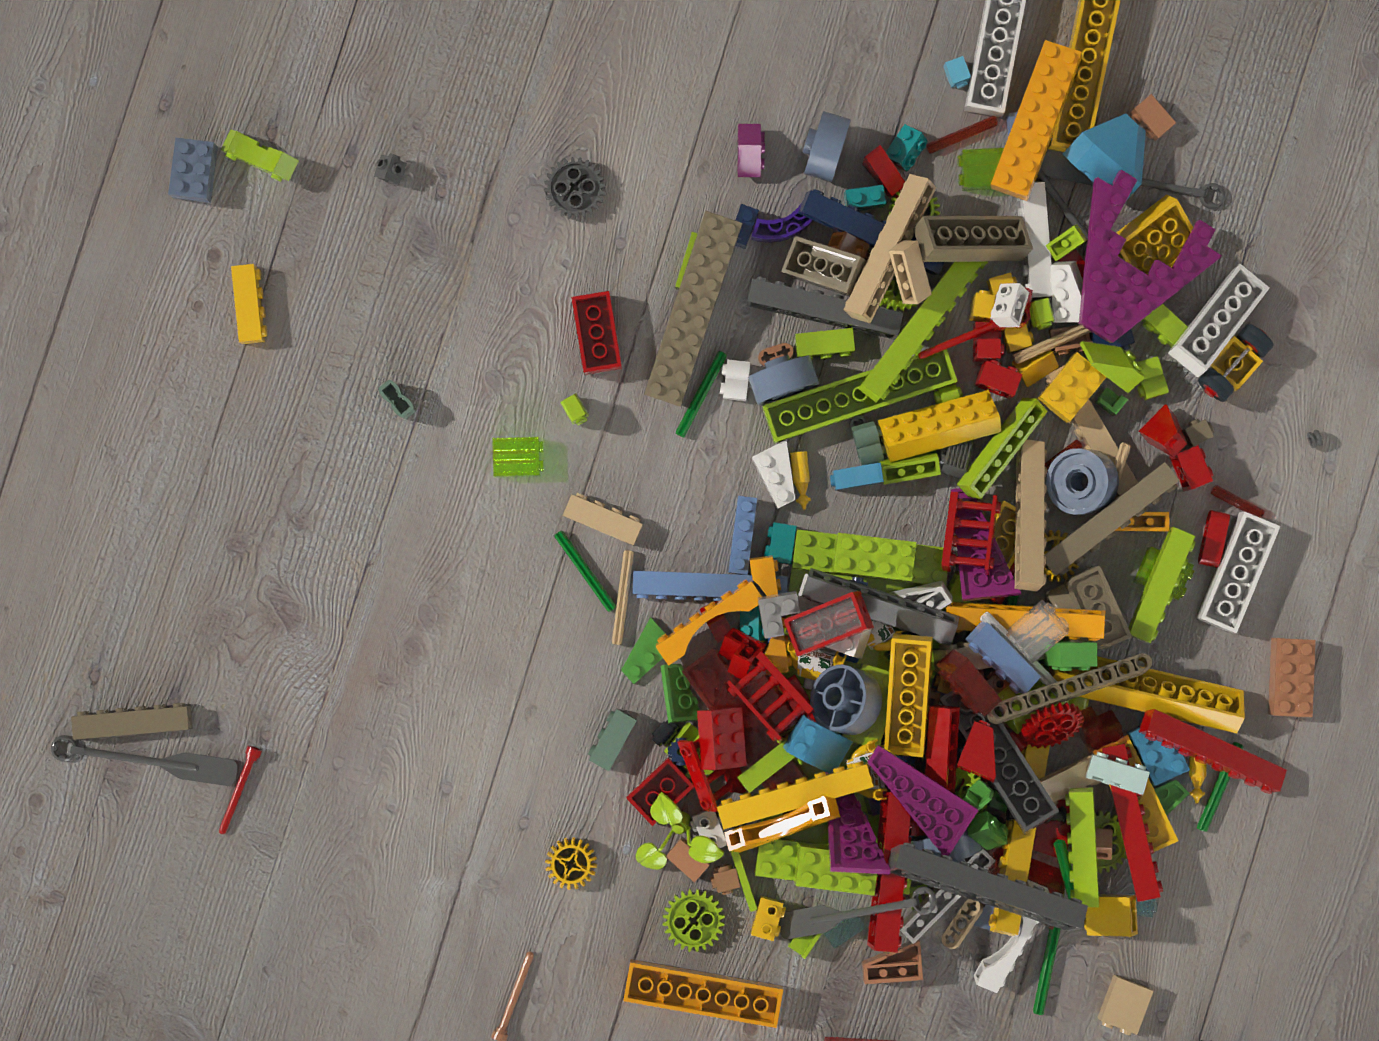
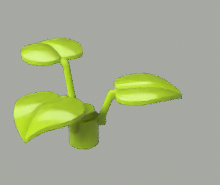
M662 792L659 794L650 809L651 816L660 824L669 823L672 825V829L659 848L650 842L642 844L636 852L637 862L653 870L663 868L667 863V858L661 851L674 832L682 834L685 831L687 833V844L691 846L688 853L694 860L701 863H711L720 859L724 855V851L710 838L700 835L694 837L691 841V827L688 826L691 820L689 814L681 812L679 807Z

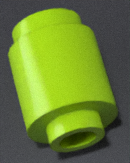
M956 384L939 388L933 392L936 404L963 397L961 388L957 387Z

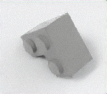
M792 591L757 598L765 639L784 635L781 616L800 613L797 592Z

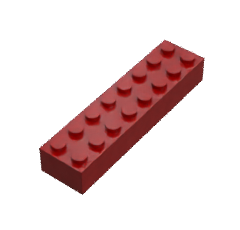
M891 790L883 791L882 794L887 800H881L877 844L884 854L886 864L888 863L891 848L903 845L904 843L911 844L909 829L913 827V818ZM893 873L877 874L875 896L871 898V906L906 900L905 896H903V891L907 887V878ZM902 909L870 915L867 945L874 951L898 953V948L902 944V937L899 936L900 928H903L904 917L901 916Z

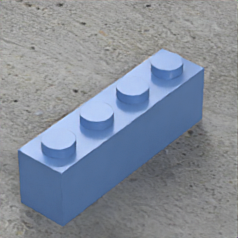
M738 496L728 573L748 575L757 498Z
M980 622L966 638L970 643L968 645L969 648L975 653H979L983 657L982 661L986 665L992 666L996 670V675L1010 684L1009 688L1017 694L1027 693L1040 679L1041 676L989 623Z

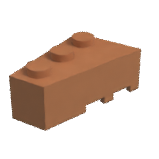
M918 939L914 944L911 941L902 944L898 948V953L883 952L862 961L864 984L923 980L920 940Z

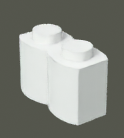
M727 359V364H723L722 375H726L725 383L721 382L720 394H723V399L746 401L750 362Z

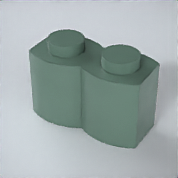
M388 380L379 387L381 396L391 404L393 411L398 416L406 420L416 412L413 402L404 396L402 389L395 382Z
M874 421L851 427L861 466L884 461L883 455L886 454L884 444H880L879 437H882L880 427L876 426Z

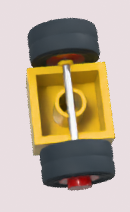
M1252 324L1245 325L1238 333L1237 338L1233 336L1207 371L1198 379V383L1204 389V392L1220 402H1225L1263 362L1260 358L1265 357L1274 346L1272 340L1262 329Z

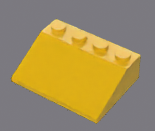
M1166 194L1116 232L1126 239L1118 257L1145 274H1148L1155 260H1160L1169 267H1173L1193 229L1179 201Z

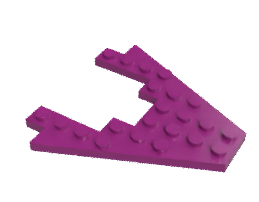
M1123 170L1117 173L1111 185L1099 177L1094 179L1078 323L1109 343L1115 342L1222 256L1207 246L1216 229L1202 220H1198L1172 268L1160 260H1155L1148 274H1145L1118 257L1126 239L1112 231L1111 228L1137 182L1136 178Z

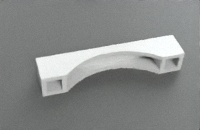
M1027 880V886L1032 888L1040 886L1045 888V892L1049 893L1048 888ZM1021 916L1018 935L1012 936L999 951L981 961L973 975L976 985L995 993L999 991L1000 987L1004 986L1006 976L1009 971L1013 970L1015 960L1018 955L1022 954L1024 944L1027 939L1031 938L1033 928L1036 923H1039L1038 921Z

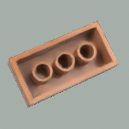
M1271 638L1268 715L1313 717L1316 640Z

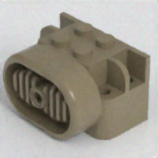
M1100 565L1091 566L1089 569L1067 578L1063 585L1046 592V602L1048 607L1106 611L1104 639L1100 638L1098 641H1092L1086 637H1080V639L1074 640L1069 639L1068 636H1061L1063 641L1097 643V649L1102 650L1132 637Z

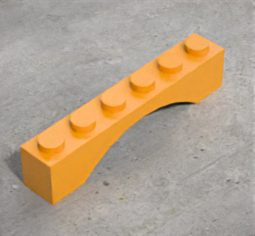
M772 555L749 559L752 580L760 586L766 596L778 594V590H781L780 579H776L775 571H779L777 560H773ZM781 617L783 629H785V628H786L785 623H784L785 617ZM784 635L771 637L763 653L781 673L789 672V667L792 666L791 656L787 655L786 652L788 636Z
M743 580L737 585L738 589L733 592L727 591L721 596L722 599L717 603L713 601L705 606L706 610L701 614L696 612L689 617V622L684 625L683 623L678 624L673 628V633L670 635L664 634L657 639L658 643H656L655 647L668 666L685 655L692 636L708 620L727 612H749L759 605L757 598L763 596L752 580Z
M824 796L807 802L802 807L782 816L724 832L728 850L743 852L839 818L840 814L836 799Z

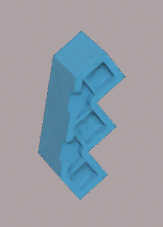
M1123 114L1082 132L1066 149L1063 155L1078 170L1086 174L1093 183L1094 179L1099 177L1111 185L1120 170L1125 171L1137 179L1129 195L1130 197L1142 184L1146 130L1139 126L1129 115Z

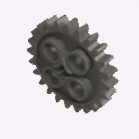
M571 157V162L569 163L564 158L563 165L557 162V169L551 167L553 174L547 173V177L550 180L544 181L545 185L549 186L544 189V192L550 193L545 198L546 200L552 199L549 206L555 205V213L561 210V217L568 213V219L572 217V214L575 215L576 220H578L579 214L586 218L585 212L587 211L592 215V208L599 209L596 203H603L600 196H605V192L601 191V189L606 188V185L600 183L604 181V177H598L601 170L594 171L596 165L589 166L588 159L585 163H582L581 157L578 159V162H575L574 157ZM577 171L579 176L576 179H571L569 173ZM584 175H586V176H587L586 179H584L582 182H580V180L582 179V177H583ZM580 182V184L578 185V189H579V190H578V191L574 190V191L571 193V191H572L571 186H572V185H573V186H577V184ZM586 183H591L594 186L589 192L583 189ZM559 185L567 187L566 191L562 194L556 191ZM568 194H570L568 199L566 201H563V199L566 196H568ZM575 197L581 199V203L578 206L571 204V200Z

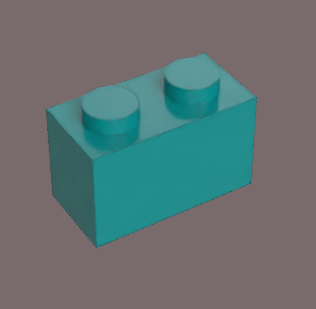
M883 185L848 189L844 192L845 206H854L859 209L858 211L884 208L886 204Z
M775 522L773 526H769L767 537L771 538L770 545H766L764 556L772 555L773 560H777L778 563L791 564L796 526Z

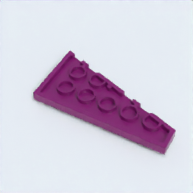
M877 745L867 762L941 854L949 856L979 810L891 752Z

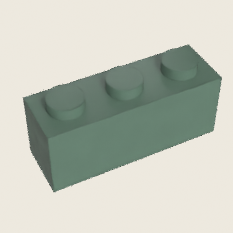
M616 709L615 712L611 710L606 720L609 722L606 729L602 727L597 736L600 739L597 746L593 744L588 753L591 756L589 761L610 771L637 721L636 718L619 709Z

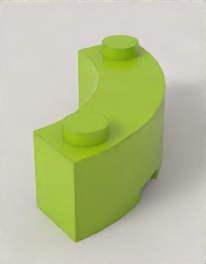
M229 131L221 148V151L226 153L225 157L233 161L239 159L271 174V178L279 182L282 179L290 180L299 160L264 145L259 147L260 143L238 131Z

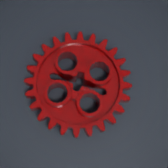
M1059 702L1057 706H1054L1052 703L1049 708L1044 706L1042 711L1036 710L1037 714H1030L1031 719H1025L1026 723L1022 724L1021 734L1027 745L1031 747L1036 746L1037 749L1041 746L1045 749L1048 745L1053 747L1055 743L1060 745L1061 741H1068V737H1074L1073 733L1079 732L1078 728L1083 727V715L1079 707L1073 703L1069 705L1066 702L1062 705Z

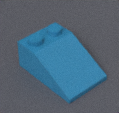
M804 714L799 718L783 748L786 752L827 773H832L834 768L839 767L853 741L835 731L828 730L816 720Z

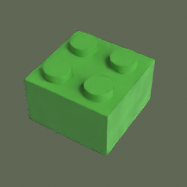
M1045 642V665L1052 666V670L1072 671V669L1090 670V666H1097V643Z

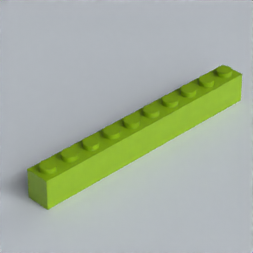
M988 261L954 262L933 289L931 295L927 297L858 389L876 403L880 398L884 400L890 392L888 387L891 383L895 385L901 378L900 371L902 369L907 370L913 362L910 358L913 354L917 356L924 347L921 345L924 340L929 341L935 333L932 329L935 325L939 327L945 320L944 313L946 311L951 312L957 304L954 302L956 297L961 298L967 291L966 284L968 282L973 283L978 276L975 272L978 268L983 269Z

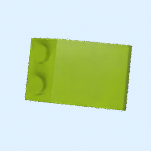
M1085 341L1080 343L1090 364L1127 393L1145 378L1141 372L1143 368L1135 361L1137 358L1130 350L1125 351L1118 346Z

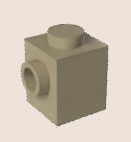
M1197 418L1188 423L1189 427L1182 430L1189 448L1214 437L1213 426L1206 419L1200 421Z

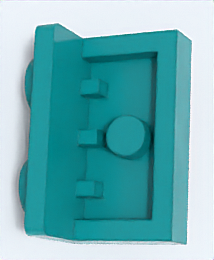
M904 124L887 149L886 154L892 162L900 165L904 171L908 172L915 164L917 157L926 148L928 140L922 132Z
M759 605L749 612L740 611V631L758 641H768V638L765 639Z

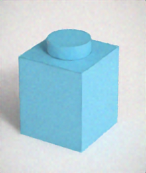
M961 56L945 62L943 68L951 88L966 86L971 75L964 57Z

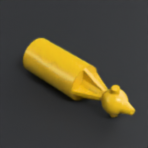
M807 451L790 453L793 484H795L800 494L796 502L801 505L803 510L806 509L808 502L811 501V498L806 495L810 482Z
M1189 755V776L1194 786L1189 795H1192L1195 803H1199L1200 798L1205 795V792L1200 788L1207 776V763H1198L1194 757Z

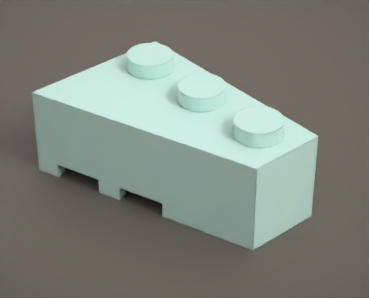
M1097 752L1096 755L1092 754L1086 778L1143 795L1150 774L1149 771H1146L1147 767L1136 763L1133 767L1127 765L1128 761L1116 758L1114 761L1108 759L1109 755Z

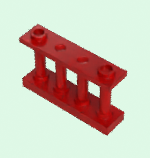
M950 492L941 564L943 571L951 572V566L962 564L985 567V575H990V569H994L995 558H992L996 516L1001 512V502H998L997 495H993L992 503L963 501L960 499L958 492ZM958 510L991 511L990 522L960 519V517H957ZM959 527L989 529L988 540L958 538L955 532ZM957 545L987 548L986 559L956 556V554H953V548L957 547Z
M761 651L756 656L758 660L757 666L735 685L729 680L727 682L729 686L727 690L734 698L738 696L768 729L766 734L773 741L777 739L780 743L783 740L779 734L801 714L804 715L806 713L808 716H811L815 711ZM767 670L771 674L770 680L747 700L740 690L759 673ZM780 684L784 689L783 694L760 714L753 705L775 685L778 686ZM793 699L797 703L796 709L775 728H772L766 719L787 700Z
M699 738L694 742L688 740H679L677 742L699 797L700 805L704 811L717 812L716 801L729 791L734 793H744L747 791L737 778L742 774L740 767L715 770L708 776L705 775L704 770H701V759H699L696 749L700 747ZM721 775H724L726 785L712 793L709 784Z

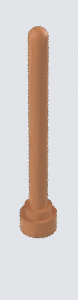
M530 951L526 953L500 1026H497L496 1030L494 1029L491 1038L497 1041L507 1040V1026L534 954Z

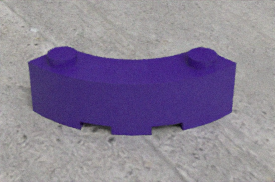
M800 204L795 211L782 219L764 220L757 218L751 240L765 243L784 241L800 234L813 220L798 214Z

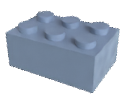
M175 137L168 195L175 199L211 203L218 146L214 142Z

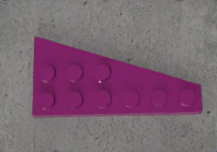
M960 488L951 489L952 492H958L960 499L963 501L977 502L976 498L968 497ZM958 510L957 517H960V519L986 521L981 510ZM959 527V529H956L955 534L958 538L988 540L989 529ZM995 538L992 550V558H995L994 569H990V575H985V567L959 564L963 601L1021 595L1020 590L1015 589L1014 577ZM957 545V553L960 557L986 559L987 548Z
M851 793L835 798L840 817L828 821L830 872L890 874L891 869L884 860V854L878 847L875 834L866 815L863 814L859 800L857 801L855 794Z

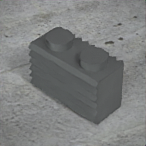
M974 440L943 448L946 452L941 455L939 465H942L940 472L961 479L966 473Z

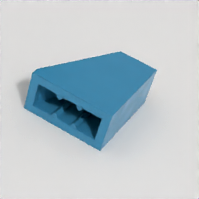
M881 463L832 471L833 475H830L831 487H835V490L875 485L884 482Z

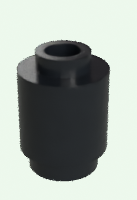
M668 720L666 722L663 721L652 733L654 736L652 740L659 747L662 745L666 747L678 734L677 731L680 728L675 723H668Z

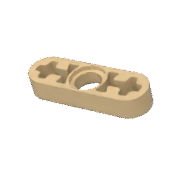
M972 899L966 900L942 935L944 946L950 949L959 947L983 912L981 902ZM971 904L975 905V907L977 908L976 911H971ZM964 913L969 914L972 918L970 919ZM962 918L966 919V927L959 929L958 921ZM953 929L957 930V931L960 932L961 934H960V935L957 934L956 932L953 931ZM949 936L953 937V939L955 940L954 943H951L948 940Z

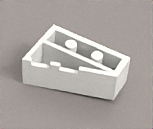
M784 440L752 457L777 509L795 501L787 440Z

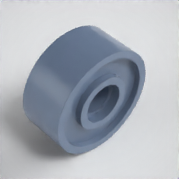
M823 111L818 129H809L803 153L809 155L804 172L805 175L832 183L851 119Z
M789 355L770 360L764 363L766 369L748 377L757 405L780 400L819 384L810 356L790 360Z
M1070 449L1061 453L1053 460L1047 472L1046 485L1052 502L1062 511L1075 515L1095 514L1113 502L1119 487V476L1114 463L1104 453L1093 449ZM1084 475H1086L1088 478V486L1086 487V489H1084L1082 486V478Z
M834 665L823 671L816 679L811 691L810 705L815 711L813 713L815 720L828 730L847 735H857L869 729L876 721L881 710L882 693L877 680L870 673L847 665Z
M966 829L949 857L953 858L952 861L957 863L960 861L966 862L965 858L980 852L983 848L968 836ZM916 836L911 839V844L915 845V849L921 851L922 849H928L934 852L933 855L941 857V852L928 836Z

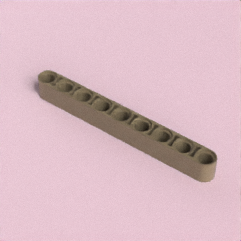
M1138 654L997 702L989 709L987 713L988 720L993 724H1000L1035 712L1036 710H1041L1044 706L1050 707L1052 703L1056 705L1059 702H1064L1143 675L1151 668L1152 659L1147 654ZM1138 661H1142L1145 664V668H1141L1138 665ZM1120 667H1124L1127 670V674H1123L1120 671ZM1102 673L1108 674L1110 679L1105 680L1102 677ZM1084 679L1090 680L1092 686H1087L1084 683ZM1066 685L1072 686L1074 692L1067 691ZM1048 691L1054 692L1056 699L1050 698ZM1030 697L1036 698L1038 705L1032 704ZM1012 704L1019 705L1020 711H1015L1012 708ZM999 710L1002 713V717L995 716L993 711Z

